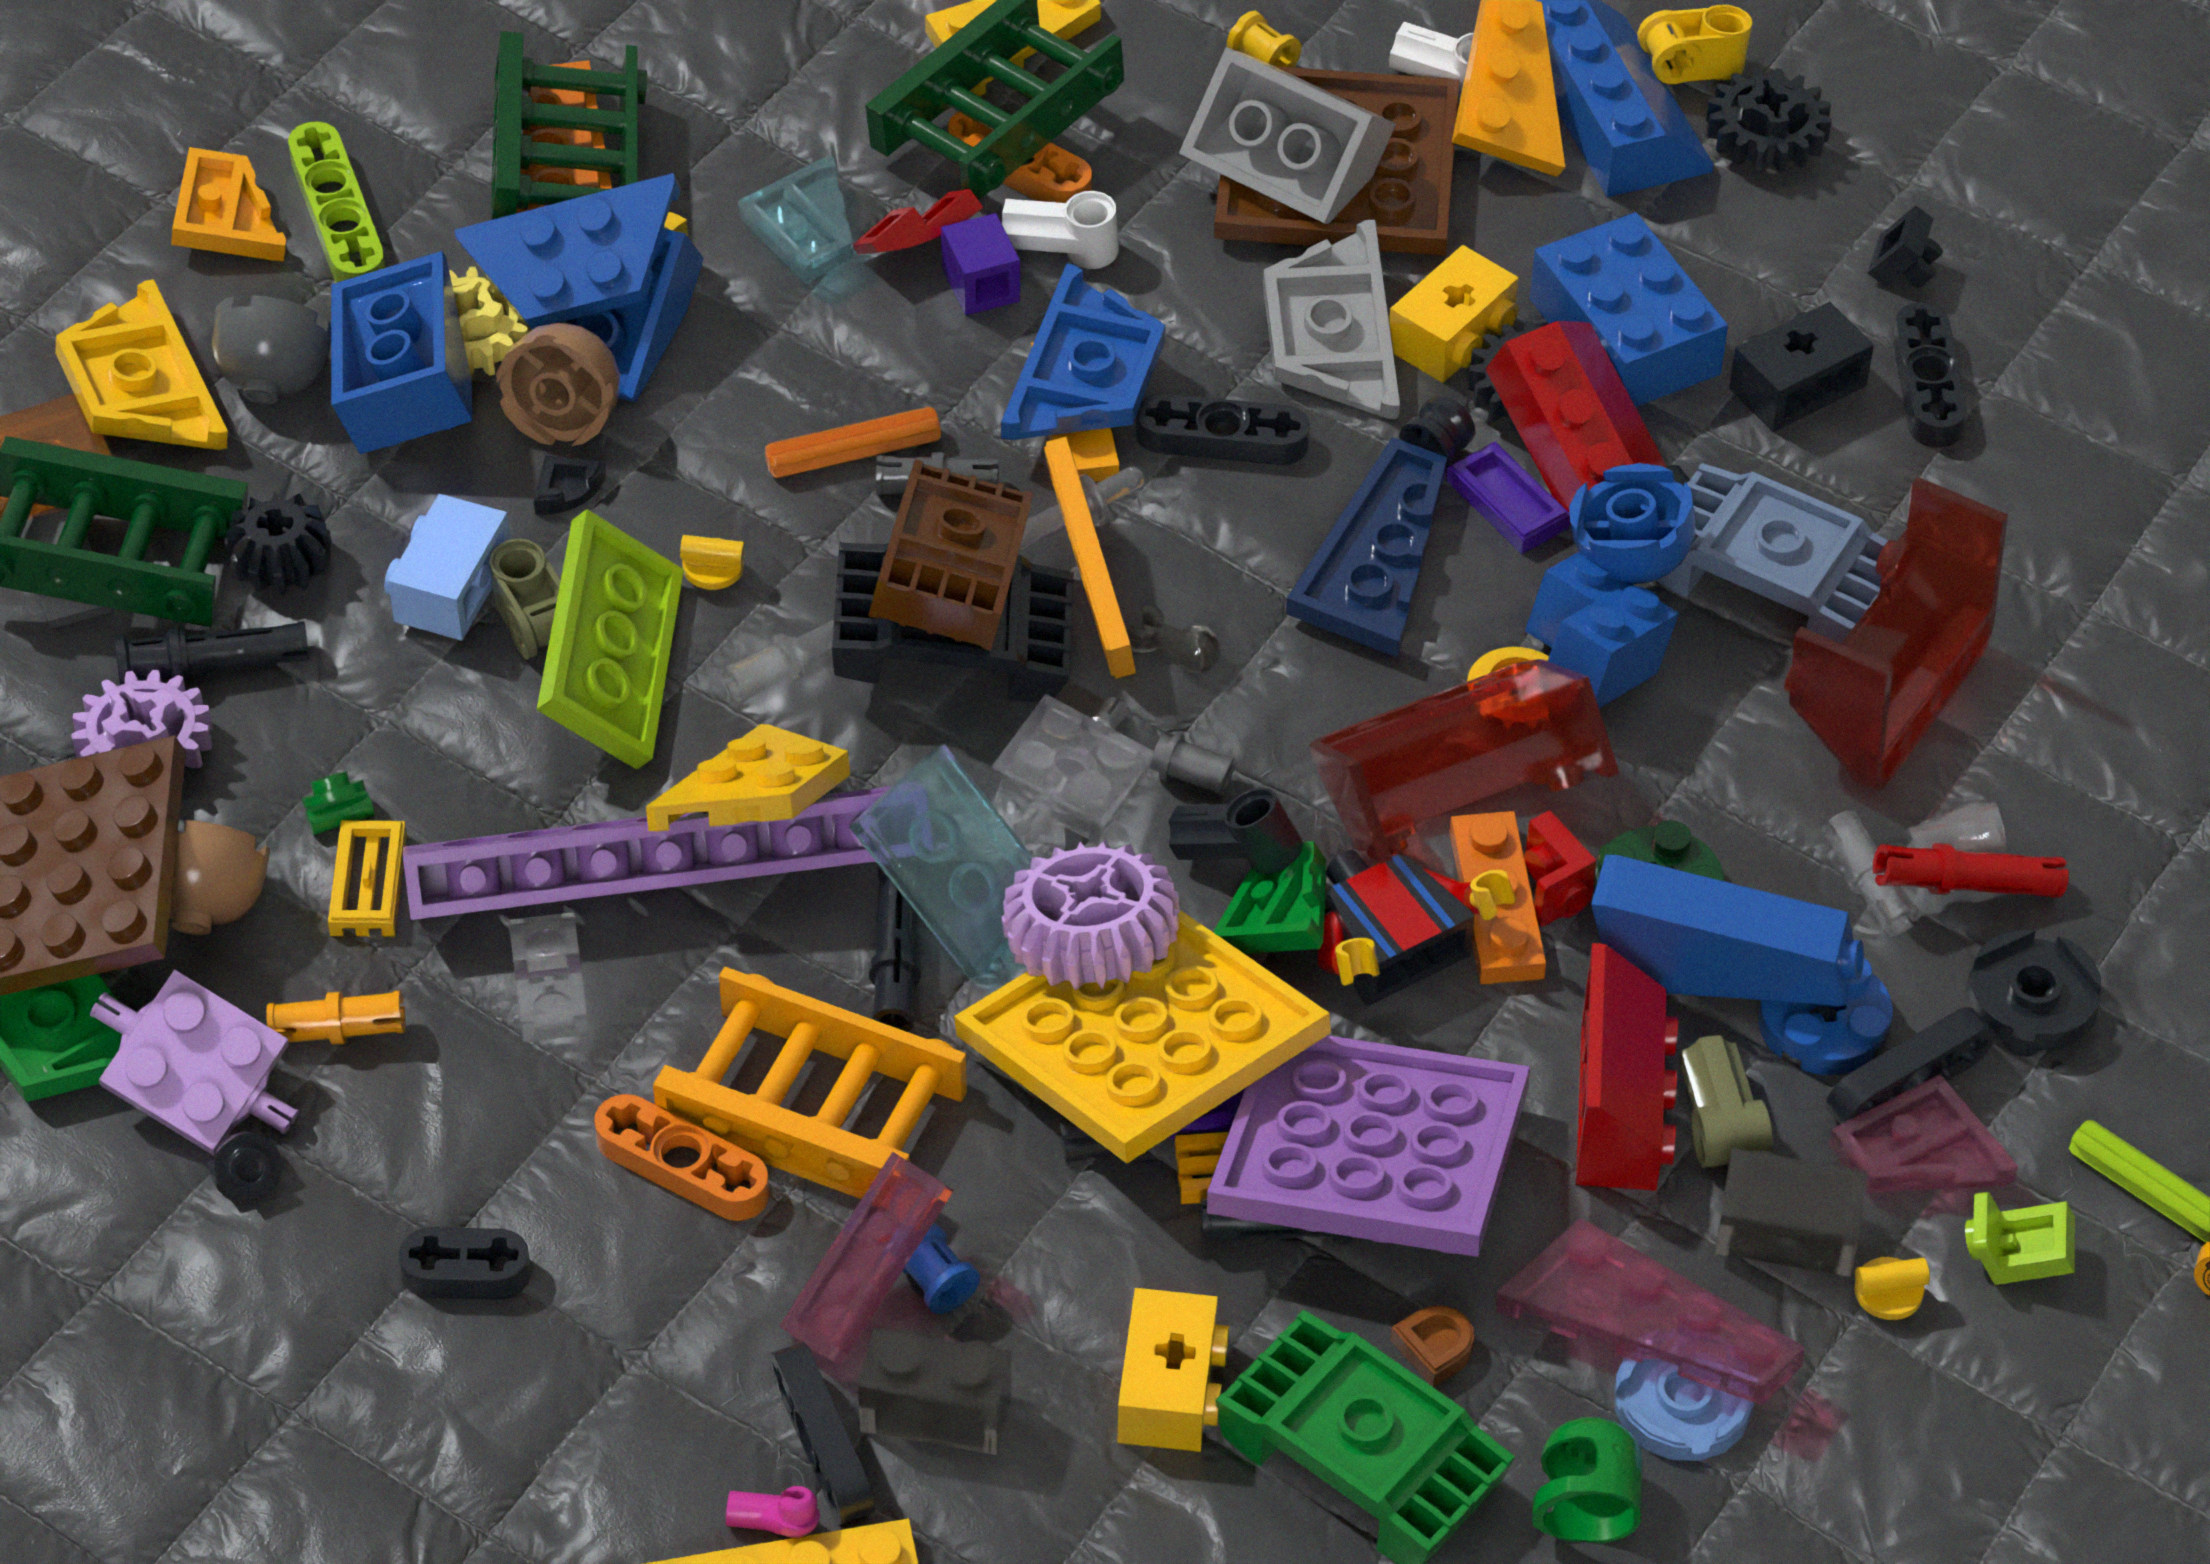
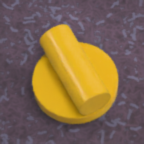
M683 534L680 546V559H682L683 573L690 583L702 589L718 590L731 586L742 576L744 571L745 542Z
M1880 1257L1870 1260L1861 1267H1856L1854 1290L1859 1304L1871 1315L1885 1320H1899L1912 1315L1922 1303L1924 1286L1930 1282L1927 1261L1924 1257L1909 1260Z

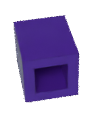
M996 213L941 227L942 270L965 316L1020 302V259Z

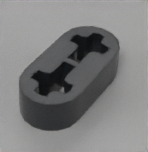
M423 1228L411 1233L402 1242L398 1252L404 1284L409 1291L417 1296L427 1298H510L520 1293L528 1285L532 1275L527 1243L522 1236L505 1229ZM428 1256H440V1260L436 1261L434 1269H422L421 1266L426 1264ZM496 1257H508L509 1261L505 1262L503 1271L495 1272L490 1270V1267L495 1264Z

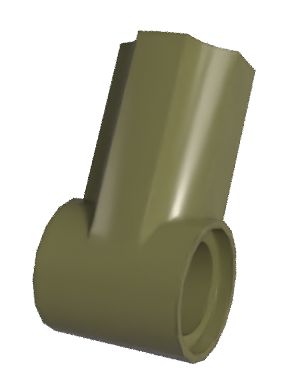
M1722 1035L1699 1038L1695 1044L1681 1050L1679 1066L1693 1109L1691 1120L1695 1153L1701 1167L1770 1159L1773 1150V1138L1768 1110L1762 1100L1753 1099L1737 1044L1724 1040Z

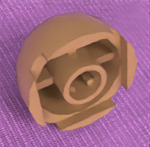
M566 323L538 326L513 344L496 372V384L500 380V388L503 393L500 404L504 414L520 432L539 443L552 446L556 440L574 441L572 446L581 445L599 434L613 412L620 395V373L612 351L599 336L581 326Z
M185 820L184 832H178L169 914V919H172V928L187 934L205 935L211 932L212 926L226 925L246 915L256 903L261 893L267 874L270 856L269 847L266 845L260 851H256L257 837L247 832L225 825Z

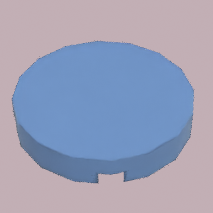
M1678 1331L1677 1337H1665L1660 1339V1334L1643 1339L1625 1355L1615 1379V1413L1622 1426L1637 1439L1639 1445L1646 1451L1670 1460L1701 1461L1725 1453L1743 1437L1753 1412L1754 1389H1752L1748 1379L1749 1371L1742 1358L1722 1341L1698 1332Z

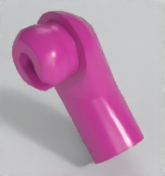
M793 1486L784 1490L781 1495L730 1491L728 1495L726 1526L766 1530L791 1538H801L811 1533L820 1520L817 1497L806 1487Z

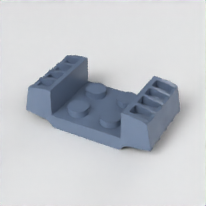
M1701 463L1693 477L1687 482L1691 488L1695 511V539L1683 563L1672 573L1656 581L1676 593L1688 597L1705 571L1808 615L1803 649L1843 662L1899 580L1911 557V553L1875 534L1864 519L1753 471L1739 475Z

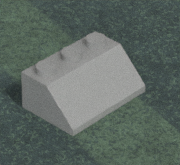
M1226 47L1179 154L1316 220L1329 224L1373 177L1396 123L1251 55Z

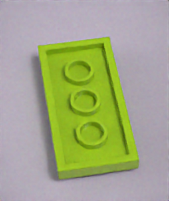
M586 509L571 522L536 710L637 770L653 759L684 570Z

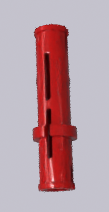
M1934 843L1932 848L1923 849L1881 844L1877 847L1873 859V874L1885 873L1875 877L1874 880L1878 886L1927 888L1931 894L1948 895L1951 893L1950 890H1971L2061 898L2067 889L2069 881L2068 869H2056L2066 866L2067 862L2063 857H2033L2016 854L1965 852L1955 850L1951 844Z

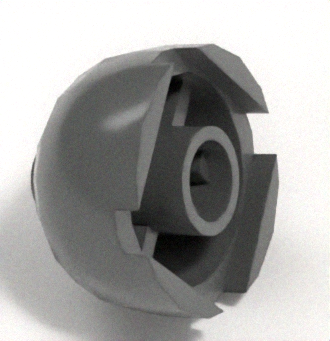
M251 295L249 306L233 307L235 297L226 298L216 306L212 326V356L219 372L231 385L242 390L244 398L259 404H274L278 401V398L292 397L306 391L323 374L331 350V323L328 321L325 328L317 325L318 312L289 300Z

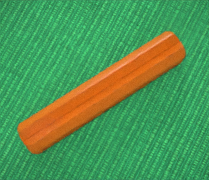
M924 407L772 442L765 447V460L773 478L787 477L937 442L941 438L940 421L934 408Z

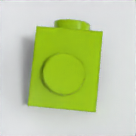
M1990 1192L1976 1193L1974 1195V1219L1967 1220L1965 1224L1966 1244L1973 1260H1981L1995 1285L2075 1273V1215L2067 1201L2001 1212Z

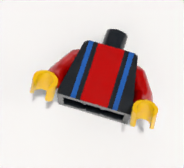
M1355 850L1342 852L1330 862L1326 869V876L1334 886L1326 893L1324 940L1320 949H1317L1318 965L1324 972L1340 976L1342 985L1346 986L1353 983L1361 1000L1368 1007L1471 956L1474 914H1480L1483 920L1488 921L1497 915L1498 909L1496 905L1503 903L1512 905L1517 901L1508 874L1504 870H1490L1476 876L1471 882H1460L1429 869H1422L1405 855H1395L1370 868Z

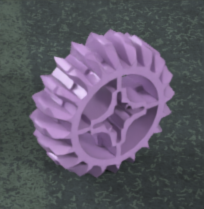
M1107 840L1103 841L1098 847L1085 848L1079 842L1077 849L1066 852L1058 847H1054L1051 858H1032L1030 870L1015 872L1014 884L1005 889V899L1003 902L1004 916H1002L1004 937H1008L1009 949L1014 955L1015 963L1024 964L1029 976L1038 977L1045 975L1050 986L1067 980L1071 982L1076 991L1084 983L1097 982L1101 989H1103L1106 981L1116 978L1129 983L1132 971L1151 972L1153 960L1167 958L1168 946L1177 940V930L1179 929L1178 913H1180L1179 896L1174 890L1172 879L1168 876L1167 867L1156 865L1152 853L1136 855L1131 844L1124 845L1116 850L1110 848Z

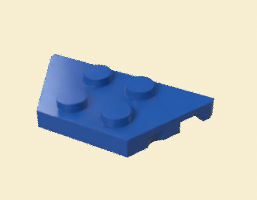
M674 173L455 229V237L463 250L472 257L490 282H492L501 295L505 296L517 314L533 330L538 326L560 323L646 301L654 276L652 266L655 259L661 254L667 236L664 224L672 200L678 201L681 192L680 186Z
M1066 263L1001 420V439L1017 440L1133 425L1165 343L1166 325L1147 312L1132 308L1127 299L1110 288L1103 294L1083 281L1082 269L1076 265Z

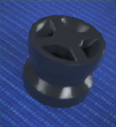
M1433 396L1422 406L1419 412L1420 417H1413L1401 428L1399 439L1447 457V468L1455 458V451L1466 448L1472 442L1476 430L1471 415L1461 404L1446 396Z

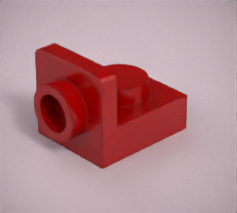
M1550 810L1531 819L1528 825L1524 860L1529 873L1537 882L1534 908L1538 924L1544 927L1560 917L1569 918L1576 915L1592 900L1597 860Z

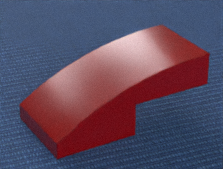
M970 189L948 192L923 215H920L915 207L892 210L851 246L858 255L895 251L916 246L941 236V227L968 220L981 210L983 206Z

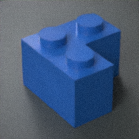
M1577 552L1545 570L1525 632L1552 648L1540 683L1591 714L1658 673L1679 612L1659 601L1657 595L1646 588L1607 578L1609 571L1602 569Z

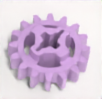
M152 670L146 681H138L133 671L126 672L125 684L118 687L106 679L101 682L104 695L97 697L86 694L82 698L85 712L73 713L72 720L75 732L71 735L77 758L175 735L186 750L185 766L200 769L203 765L200 751L211 750L213 745L210 730L213 729L208 705H203L201 691L198 688L186 691L184 679L179 675L172 678L167 684L162 683L159 670Z

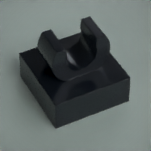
M1914 206L1882 232L1879 236L1868 274L1884 286H1887L1902 273L1909 282L1919 287H1922L1936 275L1937 270L1930 266V264L1943 253L1940 245L1928 238L1934 218L1918 206Z

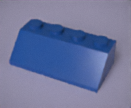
M1536 0L1542 2L1557 111L1607 198L1713 172L1714 164L1667 85L1658 80L1654 74L1652 60L1648 53L1644 52L1640 46L1638 37L1626 16L1601 0Z

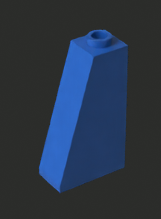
M1605 855L1591 903L1601 944L1608 945L1666 989V993L1845 1006L1851 979L1859 980L1861 978L1864 964V946L1862 940H1854L1849 913L1846 911L1619 855Z

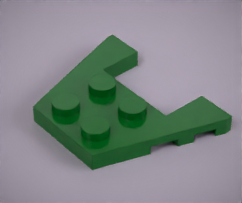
M98 974L0 996V1069L25 1102L100 1084L99 1078L119 1051L122 1034L95 1017L90 1016L94 1004L98 1003L100 1005L99 997L104 992L109 993L111 997L116 999Z

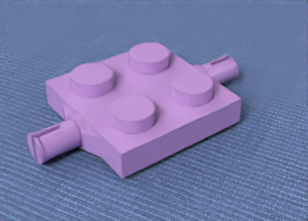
M174 969L155 999L141 1008L138 1013L111 997L107 992H104L99 997L100 1005L98 1003L94 1004L90 1016L95 1017L122 1034L119 1051L99 1078L100 1086L213 1156L231 1130L247 1119L250 1114L277 1129L283 1135L290 1129V1123H294L299 1110L293 1109L266 1092L270 1073L289 1046L288 1039Z

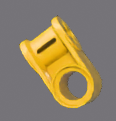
M1715 5L1709 8L1677 11L1662 10L1648 16L1640 24L1637 37L1644 52L1653 57L1652 70L1658 80L1665 84H1679L1711 79L1731 80L1732 74L1738 73L1741 75L1744 70L1753 23L1751 16L1746 11L1731 5ZM1667 25L1671 27L1674 34L1670 33ZM1666 60H1669L1673 69L1669 68Z

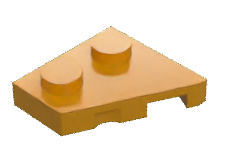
M189 147L172 227L171 245L284 262L286 238L283 232L277 233L270 218L271 206L264 191L255 184L256 174L247 156Z

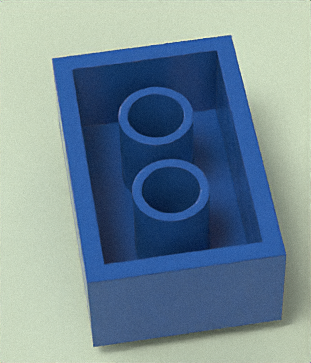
M1637 212L1534 250L1529 299L1549 324L1555 321L1591 323L1635 407L1721 375L1728 324Z

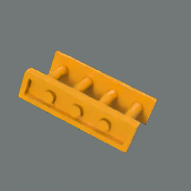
M724 966L719 974L722 1016L727 1017V1020L696 1072L687 1073L664 1065L653 1083L655 1105L754 1154L764 1164L900 1213L911 1194L910 1156L908 1153L902 1152V1149L934 1093L962 1102L967 1093L966 1053L956 1050L942 1040L925 1039L775 985L764 976L745 974ZM753 1027L788 1039L756 1094L747 1095L719 1085ZM813 1049L848 1061L817 1116L807 1117L779 1107ZM873 1071L909 1083L877 1139L869 1140L840 1129Z

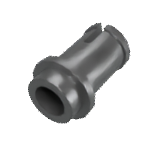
M1177 732L1173 737L1166 734L1161 735L1153 752L1150 768L1160 772L1161 780L1168 782L1171 777L1216 792V795L1223 796L1231 781L1236 760L1235 757H1227L1185 742V735Z

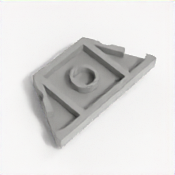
M1365 220L1357 224L1355 234L1333 245L1326 239L1307 248L1306 252L1300 257L1287 258L1264 269L1263 291L1274 380L1387 419H1398L1400 400L1375 220Z

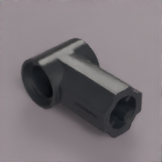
M1259 787L1241 793L1230 804L1177 806L1168 821L1170 826L1169 846L1178 860L1247 859L1251 868L1257 873L1271 874L1291 865L1303 849V841L1277 795L1270 788Z

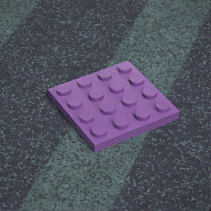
M1327 1035L1245 1088L1207 1191V1214L1232 1217L1242 1221H1257L1301 1228L1311 1232H1326L1369 1239L1379 1243L1388 1242L1432 1249L1448 1254L1457 1253L1479 1257L1529 1089L1530 1066Z

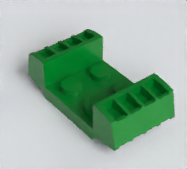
M1304 1309L1277 1336V1339L1257 1357L1244 1373H1241L1237 1380L1215 1400L1216 1407L1218 1408L1221 1434L1229 1443L1259 1467L1277 1449L1281 1450L1379 1520L1376 1550L1397 1564H1426L1503 1481L1515 1459L1513 1454L1476 1426L1464 1408L1356 1333L1341 1332Z

